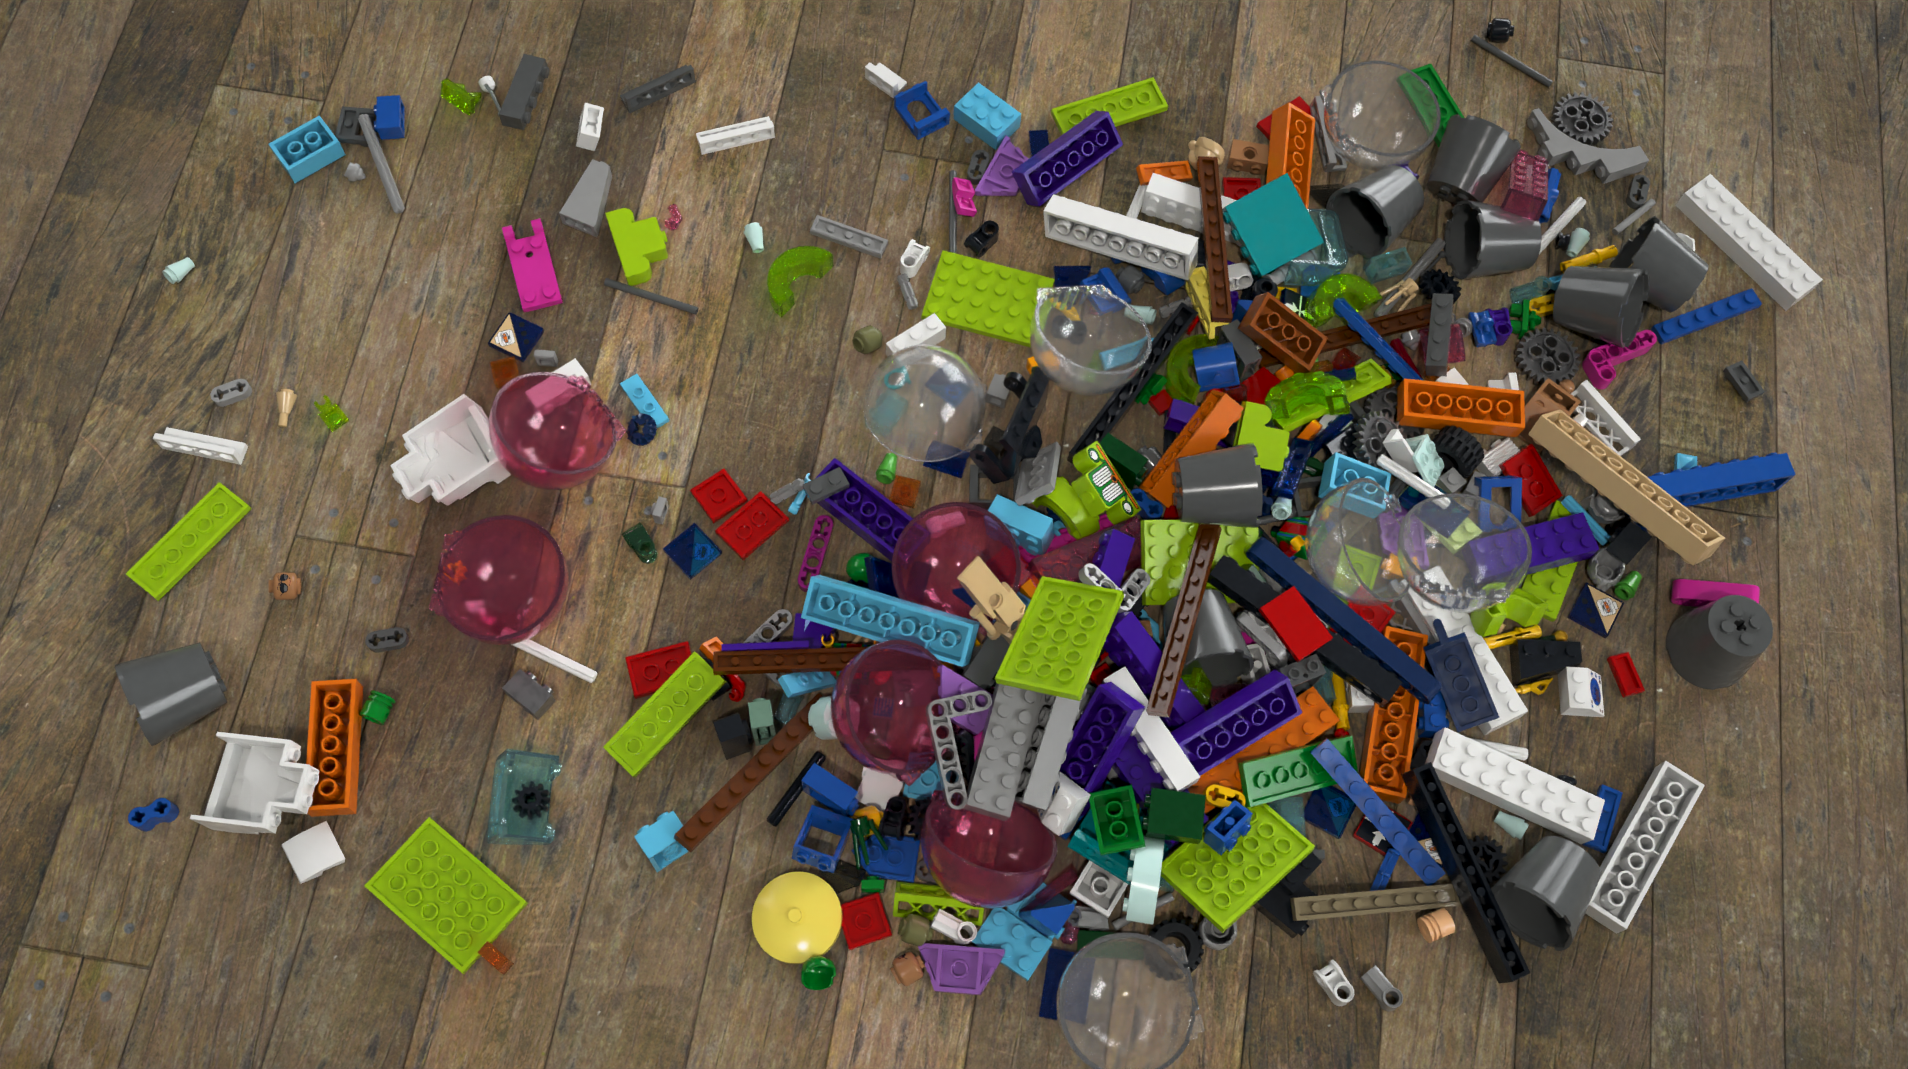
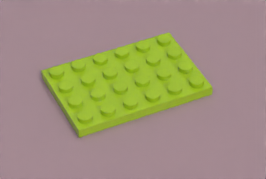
M942 250L921 319L924 320L935 313L946 326L1035 349L1049 302L1043 296L1045 293L1051 295L1055 279Z
M1141 520V569L1145 570L1150 576V583L1142 593V605H1165L1169 600L1180 594L1199 523L1180 522V520ZM1220 525L1222 531L1210 573L1223 555L1236 560L1240 567L1243 564H1254L1246 556V551L1259 538L1258 528ZM1207 582L1205 589H1213L1219 591ZM1224 594L1227 603H1236Z
M1042 576L996 674V683L1080 701L1123 601V591Z
M1266 803L1253 807L1244 806L1253 813L1250 821L1251 829L1244 837L1241 835L1237 839V843L1231 851L1226 850L1220 855L1203 842L1205 837L1204 829L1208 825L1207 823L1203 826L1202 840L1199 844L1185 842L1162 862L1160 876L1222 933L1315 848V845ZM1219 813L1209 822L1214 821L1218 817Z
M430 817L364 885L462 974H465L528 904Z

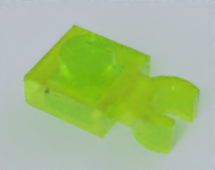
M324 395L326 403L319 405L315 401L314 405L321 412L318 414L330 431L333 432L347 423L349 419L336 403L332 405L329 397Z

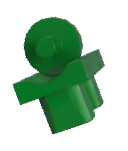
M1523 299L1522 304H1511L1509 308V316L1519 317V321L1510 320L1512 333L1518 334V339H1522L1528 331V326L1529 330H1535V326L1541 324V317L1536 315V311H1530L1529 315L1530 300Z

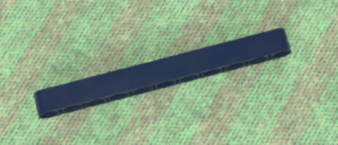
M1259 537L1246 551L1248 559L1285 590L1295 586L1321 620L1350 644L1358 647L1362 654L1378 661L1380 666L1386 671L1395 673L1398 679L1402 681L1401 686L1419 701L1429 704L1442 689L1441 683L1269 540Z

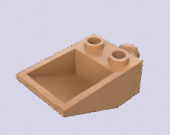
M1547 378L1526 404L1525 429L1517 437L1528 445L1533 444L1537 452L1540 453L1544 447L1536 444L1528 434L1541 415L1559 409L1568 416L1573 413L1581 403L1580 400L1571 395L1575 389L1574 383L1569 379H1564L1557 385Z

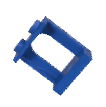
M927 81L916 84L912 88L894 96L895 110L917 140L949 124L950 112L947 108L941 109L927 90ZM913 101L922 102L931 115L916 122L908 111L907 106Z
M1515 475L1474 477V485L1479 487L1478 522L1475 523L1483 531H1494V528L1511 531L1514 530V527H1521L1522 478ZM1492 487H1511L1510 517L1507 521L1492 520Z

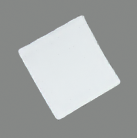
M868 765L857 790L859 802L866 806L873 805L884 813L888 800L899 795L903 782Z

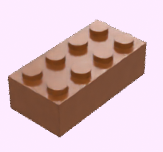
M1269 292L1257 295L1238 327L1241 332L1297 374L1311 370L1328 339Z

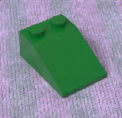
M1132 785L1090 793L1089 801L1101 856L1146 847Z

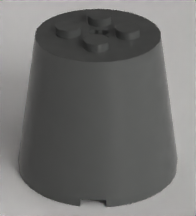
M1459 114L1452 115L1447 122L1427 186L1439 198L1454 205L1463 200L1483 203L1519 153L1521 145L1517 139L1512 140L1508 137L1510 134L1508 131L1490 121L1467 115L1466 118H1460Z
M1390 165L1335 191L1327 202L1326 210L1329 211L1330 218L1327 222L1336 240L1347 251L1354 255H1363L1365 258H1375L1385 252L1420 213L1424 205V193L1419 181L1411 172L1403 167Z
M1470 200L1460 201L1452 209L1454 214L1451 220H1447L1444 241L1446 244L1444 251L1446 252V263L1452 267L1451 274L1455 278L1469 279L1526 270L1536 262L1541 248L1542 234L1539 220L1533 212Z
M1653 216L1637 229L1639 234L1633 240H1627L1618 252V255L1613 259L1609 268L1647 270L1649 273V294L1646 302L1672 313L1692 298L1695 290L1704 280L1709 265L1659 218Z
M1568 267L1554 295V322L1621 348L1629 347L1639 330L1644 316L1641 308L1643 301L1648 300V271L1635 268Z
M1253 443L1181 457L1175 460L1174 472H1172V484L1175 487L1173 505L1176 506L1180 522L1258 528L1260 526V519L1257 520V516L1262 515V478L1260 465L1255 464L1254 458L1258 457V453Z
M1205 589L1181 679L1191 692L1212 691L1238 682L1237 677L1242 674L1247 676L1254 666L1252 655L1224 594L1213 589ZM1179 595L1169 600L1163 607L1165 643Z
M1729 595L1678 617L1667 632L1666 650L1669 652L1672 660L1670 663L1673 668L1689 683L1709 690L1728 688L1742 679L1769 646L1773 636V626L1765 609L1756 601L1741 595Z
M200 642L115 665V670L129 705L135 704L140 714L136 719L151 746L162 742L227 703L224 694L227 688L221 679L220 672L214 663L210 651L205 652Z
M1546 836L1540 839L1491 890L1511 932L1537 947L1546 949L1547 946L1554 947L1556 951H1562L1569 948L1574 941L1601 878V872L1593 857L1577 844L1561 837Z

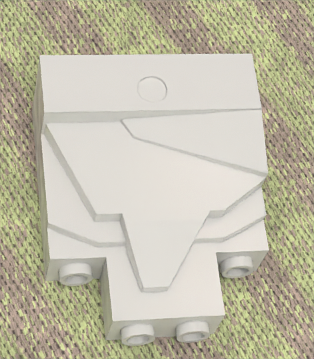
M465 394L403 434L402 436L406 442L404 446L409 453L390 465L394 471L392 475L402 485L403 489L401 491L406 499L420 503L432 495L438 503L442 502L447 506L458 499H463L486 482L494 481L499 484L518 471L482 407Z
M225 732L216 733V736L227 742L205 814L204 816L191 815V820L217 831L259 834L258 832L276 834L277 827L281 823L282 812L308 813V809L313 802L314 788L319 781V770L309 764L296 763L301 755L300 745L287 739Z

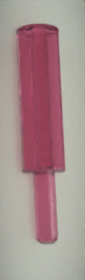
M1070 868L1035 895L1036 899L1019 912L1033 910L1039 904L1043 906L1078 879L1075 871Z

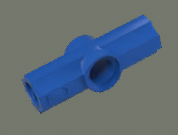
M1555 168L1545 169L1541 184L1534 197L1536 202L1533 213L1537 216L1540 224L1548 222L1552 207L1559 194L1557 188L1561 173Z

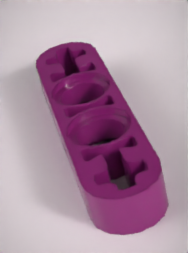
M821 515L815 520L798 575V586L804 592H807L809 583L807 586L804 585L808 572L811 573L810 579L811 576L820 575L831 539L833 521L827 515ZM824 522H827V526L824 529V535L820 534L821 525ZM815 540H822L824 546L817 549L813 546V542ZM815 558L819 561V564L816 567H809L807 561Z

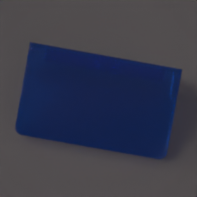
M933 440L927 449L923 466L962 478L967 461L970 458V452Z

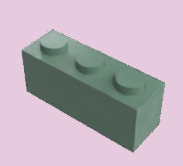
M757 698L753 702L748 703L755 745L760 746L766 745L776 735L770 699Z

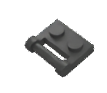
M342 106L335 134L340 143L360 144L361 146L368 147L364 134L358 135L360 128L358 118L361 114H368L373 125L374 120H376L374 109Z

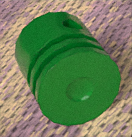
M371 690V695L367 697L368 700L365 701L359 715L368 721L384 725L391 712L389 709L393 708L392 704H395L396 701L381 692Z

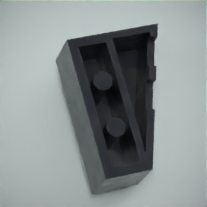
M1626 514L1614 530V533L1607 540L1610 544L1606 550L1627 565L1652 538V535L1647 532L1644 526L1634 522Z
M1517 639L1509 647L1513 687L1529 681H1536L1543 677L1557 675L1566 667H1577L1582 663L1580 642Z
M738 712L712 721L726 760L751 751L749 744H752L753 741L746 719L741 720Z

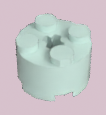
M846 696L821 697L810 707L808 713L809 726L813 727L816 732L815 736L822 740L846 739L856 733L859 706Z

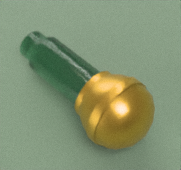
M1557 630L1552 635L1540 637L1536 640L1567 641L1568 635L1563 630Z

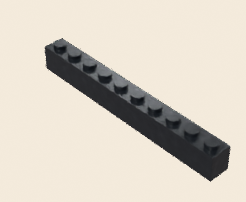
M1181 302L1071 449L1067 461L1073 464L1072 459L1075 454L1095 441L1100 443L1107 433H1113L1194 324L1198 315L1197 311Z
M1223 555L1209 574L1207 582L1271 627L1259 612V609L1280 594L1275 592L1270 584L1257 579L1253 572L1240 567L1236 560ZM1327 629L1333 639L1311 653L1310 656L1317 654L1322 665L1381 707L1385 706L1393 697L1402 681L1398 679L1395 673L1382 668L1378 661L1362 654L1358 647L1344 641L1340 634L1333 633Z
M1432 763L1421 765L1401 774L1498 983L1513 982L1530 974L1528 966Z

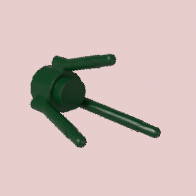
M867 815L850 821L857 870L861 869L858 838L865 864H870L864 836L870 834L869 829L873 831L884 850H888V846L875 827L873 819L868 820Z

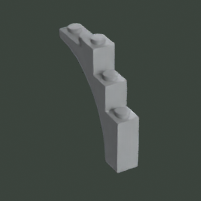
M1539 108L1532 110L1527 119L1528 127L1541 145L1537 153L1546 167L1566 161L1568 168L1571 169L1574 176L1594 169L1597 177L1605 184L1641 172L1649 162L1641 146L1628 149H1605L1583 144L1570 138L1558 130Z

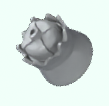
M1597 489L1593 492L1592 496L1586 497L1580 502V505L1585 510H1588L1597 523L1610 524L1612 530L1618 525L1619 519L1625 516L1624 510L1616 508L1609 498L1600 495Z

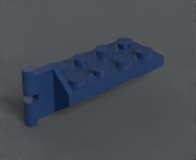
M1435 619L1433 627L1439 641L1423 648L1435 678L1442 685L1441 693L1457 732L1500 718L1465 632L1448 638L1442 621Z

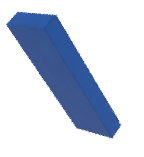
M1603 784L1599 786L1596 796L1604 799L1605 802L1594 840L1583 843L1584 846L1601 853L1607 851L1623 792Z

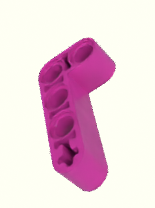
M1643 330L1636 334L1629 347L1621 348L1608 343L1592 349L1582 361V368L1592 385L1600 390L1607 388L1616 377V371L1613 366L1646 354L1656 343V334L1651 330Z
M1676 579L1672 582L1671 602L1676 605L1701 607L1729 595L1745 596L1759 604L1760 588L1756 585Z

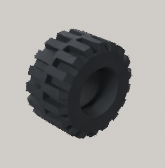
M1445 426L1432 440L1439 457L1444 462L1442 470L1444 473L1454 467L1466 479L1482 462L1485 456L1483 454L1484 450L1477 439L1460 427Z
M1171 918L1170 921H1167V919L1162 921L1152 929L1145 940L1146 963H1150V969L1157 971L1158 976H1165L1168 980L1173 978L1178 980L1188 976L1200 964L1201 956L1204 954V949H1202L1204 943L1203 939H1199V931L1195 932L1192 929L1194 926L1191 923L1189 925L1185 924L1186 921L1182 919L1176 921V918ZM1174 937L1184 944L1186 956L1182 961L1174 962L1165 957L1161 949V943L1165 938Z

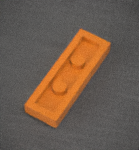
M1188 160L1142 164L1136 167L1141 186L1149 184L1153 173L1180 182L1190 181L1193 178Z

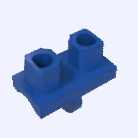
M1489 311L1469 312L1468 318L1472 322L1475 346L1478 348L1496 344L1497 339L1493 328L1494 320L1490 318Z

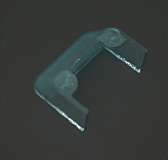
M1307 209L1324 243L1313 248L1318 256L1317 261L1291 260L1284 285L1317 286L1346 268L1349 259L1339 216L1336 212L1324 209Z

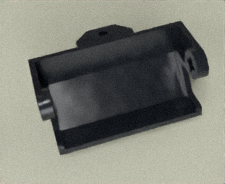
M1038 366L1032 367V373L1028 382L1017 372L1007 373L1003 381L1004 386L1008 390L1013 391L1020 400L1003 437H1000L999 440L1006 449L1002 459H998L987 446L982 444L974 445L970 452V458L993 484L1008 481L1010 477L1014 476L1019 463L1023 459L1037 457L1042 445L1040 428L1036 424L1046 404L1049 379Z

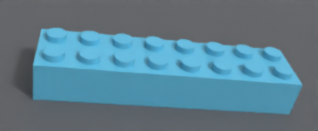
M822 575L811 576L801 618L961 667L970 663L980 622Z

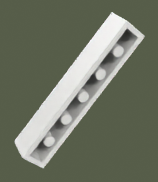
M1123 667L1103 679L1102 684L1114 683L1146 707L1130 735L1136 737L1139 742L1138 747L1144 755L1147 754L1150 758V765L1156 773H1160L1163 777L1165 788L1182 792L1197 783L1200 778L1199 774L1159 716H1150L1146 712L1149 701L1127 668Z

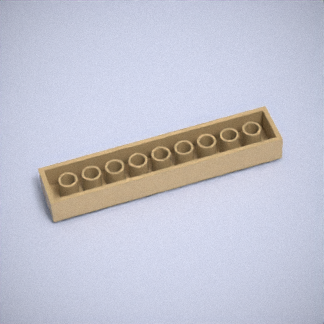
M1561 409L1541 415L1528 435L1533 438L1536 444L1546 448L1554 458L1560 459L1565 463L1567 469L1575 471L1585 483L1595 487L1600 495L1609 498L1616 508L1624 510L1634 522L1644 526L1650 535L1658 537L1664 542L1665 547L1678 553L1684 562L1695 565L1711 557L1724 541V536Z

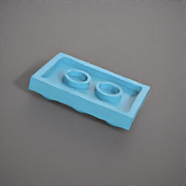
M996 904L971 943L980 948L1005 949V955L1000 963L1028 981L1053 942Z

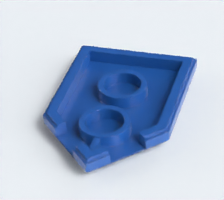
M872 835L865 841L869 865L865 864L861 845H858L860 864L869 876L914 883L920 840L914 841L913 837L904 836L902 841H897V838L885 836L883 839L888 846V850H884L876 836Z

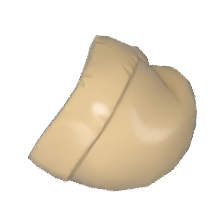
M1199 137L1197 141L1189 142L1190 152L1188 160L1195 170L1198 171V156L1217 157L1218 167L1223 163L1224 149L1215 141L1206 137Z

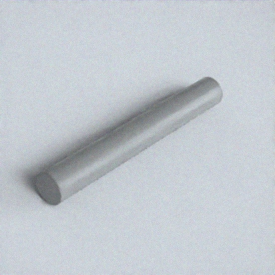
M1648 200L1613 228L1612 233L1614 235L1621 233L1656 204L1655 200Z
M1170 892L1157 898L1156 909L1174 900ZM1125 915L1111 922L1116 931L1133 921H1127Z

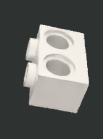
M588 103L584 104L580 116L576 147L595 151L600 138L603 107Z

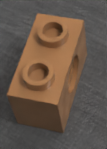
M1233 139L1227 168L1264 175L1268 164L1269 145Z

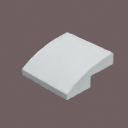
M327 821L294 836L282 844V848L300 884L321 876L323 871L345 862V857Z

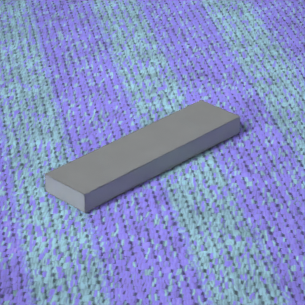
M819 215L816 216L810 228V234L880 259L888 246L887 239Z

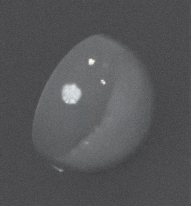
M1364 61L1354 64L1343 70L1332 84L1326 85L1324 89L1319 91V95L1325 105L1324 124L1328 139L1339 155L1362 169L1378 171L1388 166L1396 165L1402 167L1412 162L1428 148L1440 126V107L1432 89L1417 74L1395 63Z
M1103 284L1090 285L1089 287L1084 285L1054 287V289L1052 287L1038 288L1036 296L1038 303L1030 324V345L1038 367L1051 382L1074 394L1098 396L1120 389L1133 380L1141 371L1151 352V335L1143 318L1127 302L1112 294L1110 289L1105 288Z
M929 344L905 347L883 360L872 374L864 397L865 420L874 437L885 448L901 457L922 462L946 460L957 456L963 451H971L972 447L976 444H982L981 433L983 432L986 410L987 385L981 383L973 367L952 350Z
M1358 478L1343 483L1331 490L1313 510L1308 520L1305 534L1307 560L1318 581L1336 597L1357 605L1378 606L1399 601L1408 592L1413 576H1416V571L1419 570L1415 556L1406 557V554L1413 553L1409 536L1403 537L1402 535L1408 532L1404 517H1395V514L1401 513L1402 509L1399 499L1395 498L1394 494L1390 495L1384 487L1371 479Z
M1450 493L1425 499L1406 514L1398 534L1397 557L1406 582L1427 603L1445 611L1472 613L1489 609L1501 602H1506V599L1522 583L1528 571L1532 558V546L1524 526L1504 507L1479 496Z
M1121 932L1108 934L1089 942L1071 958L1059 980L1056 994V1014L1066 1043L1082 1062L1092 1069H1165L1178 1059L1190 1040L1198 1038L1197 1033L1205 1031L1201 1014L1195 1015V1011L1200 1009L1196 992L1193 990L1194 984L1190 968L1183 966V964L1188 963L1185 947H1176L1175 943L1166 945L1148 935Z

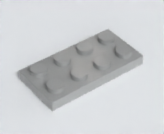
M1058 442L1040 449L1036 458L1023 459L1015 495V502L1018 506L1025 503L1029 504L1037 497L1048 495L1055 489L1061 452Z

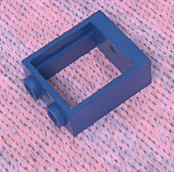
M816 763L811 766L801 780L803 792L837 814L846 817L853 816L854 812L860 807L858 805V791Z
M812 805L793 846L792 859L801 864L817 867L821 871L834 873L850 836V821L853 819ZM812 826L841 836L833 856L803 846Z

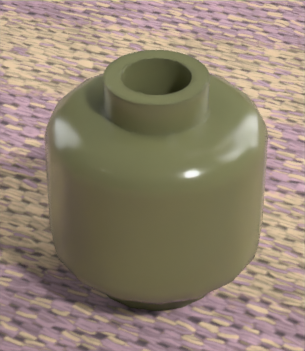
M869 325L854 333L852 343L856 351L869 354L881 347L883 336L879 329Z
M908 914L906 918L903 917L898 927V935L901 936V940L915 946L924 945L926 941H930L933 934L929 919L915 914Z

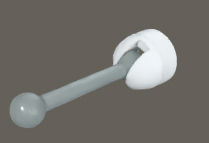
M484 76L478 81L479 86L484 92L490 93L498 109L499 116L501 107L493 93L495 82L491 76Z

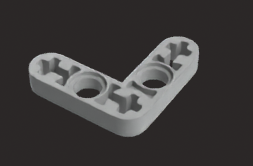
M1086 564L1078 573L1079 579L1083 584L1099 587L1104 585L1110 589L1123 591V600L1125 602L1120 605L1117 613L1129 611L1150 583V576L1143 569H1137L1130 574L1120 588L1094 564ZM1127 588H1130L1133 591L1134 596L1130 595L1127 592Z
M785 609L776 611L744 643L775 642L792 626V614ZM787 616V623L781 622L778 625L779 631H777L775 626L780 622L779 617L785 618ZM770 629L774 632V635L770 639H765L762 637V632ZM777 673L764 674L777 687L782 688L778 681Z
M1242 612L1235 619L1237 625L1266 651L1270 670L1278 671L1280 668L1287 666L1288 654L1286 650L1248 614Z

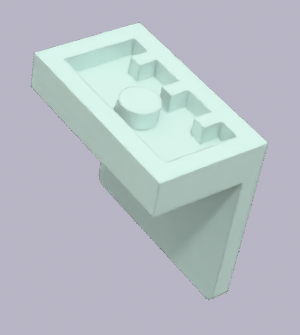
M1428 434L1405 439L1414 453L1412 459L1419 471V475L1422 476L1426 483L1434 487L1444 468V462L1439 457L1434 442L1430 440Z

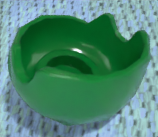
M858 553L853 555L847 562L846 573L855 582L863 580L866 583H870L879 575L880 567L877 560L869 553Z
M815 956L809 958L803 964L801 982L806 988L823 990L833 985V978L836 976V966L831 959Z

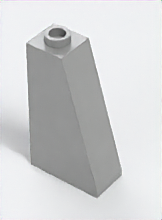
M592 159L559 212L563 224L594 237L599 235L612 180L610 166L605 162H598Z

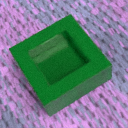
M877 876L866 877V880H861L862 893H884V880H880V877Z

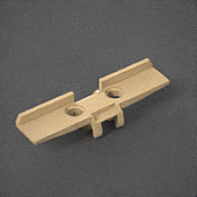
M977 555L957 577V580L976 603L969 612V615L980 622L988 632L987 636L989 639L996 640L1002 635L1011 644L1025 614L1026 606L1006 582H999ZM984 614L993 619L995 618V624L992 625V623L987 619V617ZM1017 621L1018 625L1016 629L1011 631V625L1013 624V622Z

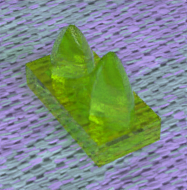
M448 78L442 80L441 97L467 115L474 113L475 104L481 99L482 93L465 91L464 84L453 83Z
M1193 667L1192 674L1181 675V679L1200 704L1208 705L1212 684L1202 668Z

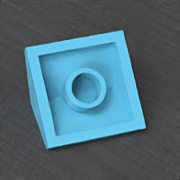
M910 753L903 797L922 800L924 797H930V799L937 797L938 803L944 801L936 759L934 757ZM951 770L946 773L948 783H950Z

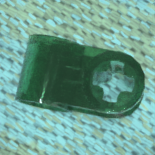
M640 522L622 533L629 547L634 550L643 563L650 564L657 559L658 553L655 549V544Z

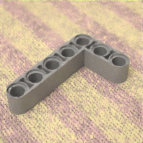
M975 691L930 702L926 707V717L944 801L951 809L964 808L967 804V793L950 718L988 709L992 703V698L986 691ZM977 695L985 698V705L983 707L976 705L975 698ZM955 700L963 702L964 708L961 712L954 710L953 703ZM934 704L942 708V714L939 717L934 716L931 712ZM939 726L944 727L947 731L944 739H940L936 735V730ZM945 748L949 749L952 753L949 761H944L941 757V752ZM950 770L954 771L957 776L956 781L952 784L946 780V773ZM954 793H958L961 796V803L957 806L951 803V796Z

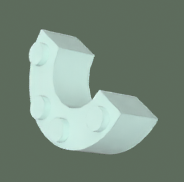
M1143 835L1146 847L1131 849L1130 860L1134 861V865L1128 868L1127 881H1131L1129 898L1124 897L1123 911L1127 912V921L1153 925L1165 839L1145 837Z

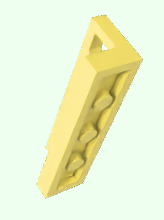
M1203 266L1195 268L1189 281L1185 280V289L1195 311L1198 312V317L1210 340L1215 339V327L1229 323L1211 322L1207 271Z

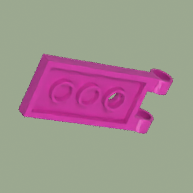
M540 218L531 220L534 236L516 240L512 225L502 227L524 313L563 303ZM528 253H533L532 257H526Z

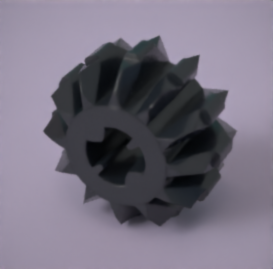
M531 781L529 787L522 784L523 790H515L514 793L518 797L512 798L513 804H516L513 807L514 811L520 812L519 816L521 818L527 815L529 820H533L534 814L541 818L540 811L548 812L549 810L546 804L551 803V799L547 797L550 794L547 789L543 790L544 786L541 783L535 786V783ZM535 798V800H536L534 803H533V802H529V803L527 802L528 799L533 800V799Z

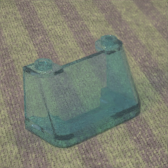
M506 749L497 757L493 774L487 828L488 844H551L555 837V828H552V824L548 823L549 810L548 812L541 810V818H538L536 814H534L533 820H529L527 815L521 818L519 816L520 812H515L513 809L516 804H513L512 798L518 797L514 793L515 790L522 791L521 785L525 784L526 787H529L531 781L535 783V786L540 783L543 784V790L547 789L550 793L547 797L551 798L552 781L561 773L559 756ZM534 798L533 800L528 799L527 802H528V803H529V802H533V803H534L536 800H535V798Z

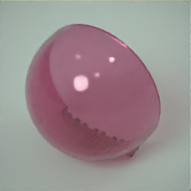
M533 372L518 376L507 382L498 391L489 416V438L493 451L501 465L521 482L545 490L569 489L593 478L606 465L613 453L616 442L622 439L623 434L627 430L618 419L614 420L615 415L606 404H603V400L595 390H589L591 385L582 375L577 377L575 374L566 376L551 372Z
M963 502L939 504L926 509L914 517L900 534L892 558V577L900 599L979 622L977 619H973L969 615V612L976 603L957 580V577L977 555L999 582H1006L1016 594L1020 590L1018 588L1019 584L1023 585L1031 572L1025 569L1027 564L1021 561L1017 542L1003 521L980 506ZM984 614L987 617V619L992 623V625H994V623L992 622L994 619ZM980 624L977 634L980 632L984 636H987L988 632Z
M500 515L479 520L462 531L453 530V534H445L442 549L448 552H441L438 565L439 573L436 574L433 591L438 592V594H432L429 610L435 611L438 616H445L464 635L476 641L492 645H510L526 641L541 633L555 620L566 600L569 574L567 562L560 546L546 529L536 522L523 517Z
M889 640L862 650L844 666L838 675L830 702L832 726L837 739L845 751L862 766L878 773L896 775L899 781H904L908 786H911L921 776V773L923 774L936 760L926 717V707L930 702L939 699L940 673H937V668L942 664L924 647L906 640ZM934 704L931 712L934 716L939 717L938 705ZM951 722L955 735L961 727ZM939 726L936 730V735L938 738L944 739L947 731L944 727ZM943 749L941 752V756L949 749Z
M934 790L922 824L921 848L929 873L945 893L966 905L992 909L1020 902L1041 886L1047 878L1057 856V842L1052 831L1041 823L1040 817L1016 802L1013 804L1010 818L1006 821L963 808L951 809L944 801L943 791ZM958 793L952 794L951 803L955 806L961 803V796Z

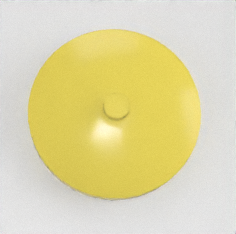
M789 872L774 878L761 890L752 911L753 932L759 945L773 958L789 964H804L811 957L823 956L836 942L842 927V907L836 892L825 880L808 872Z

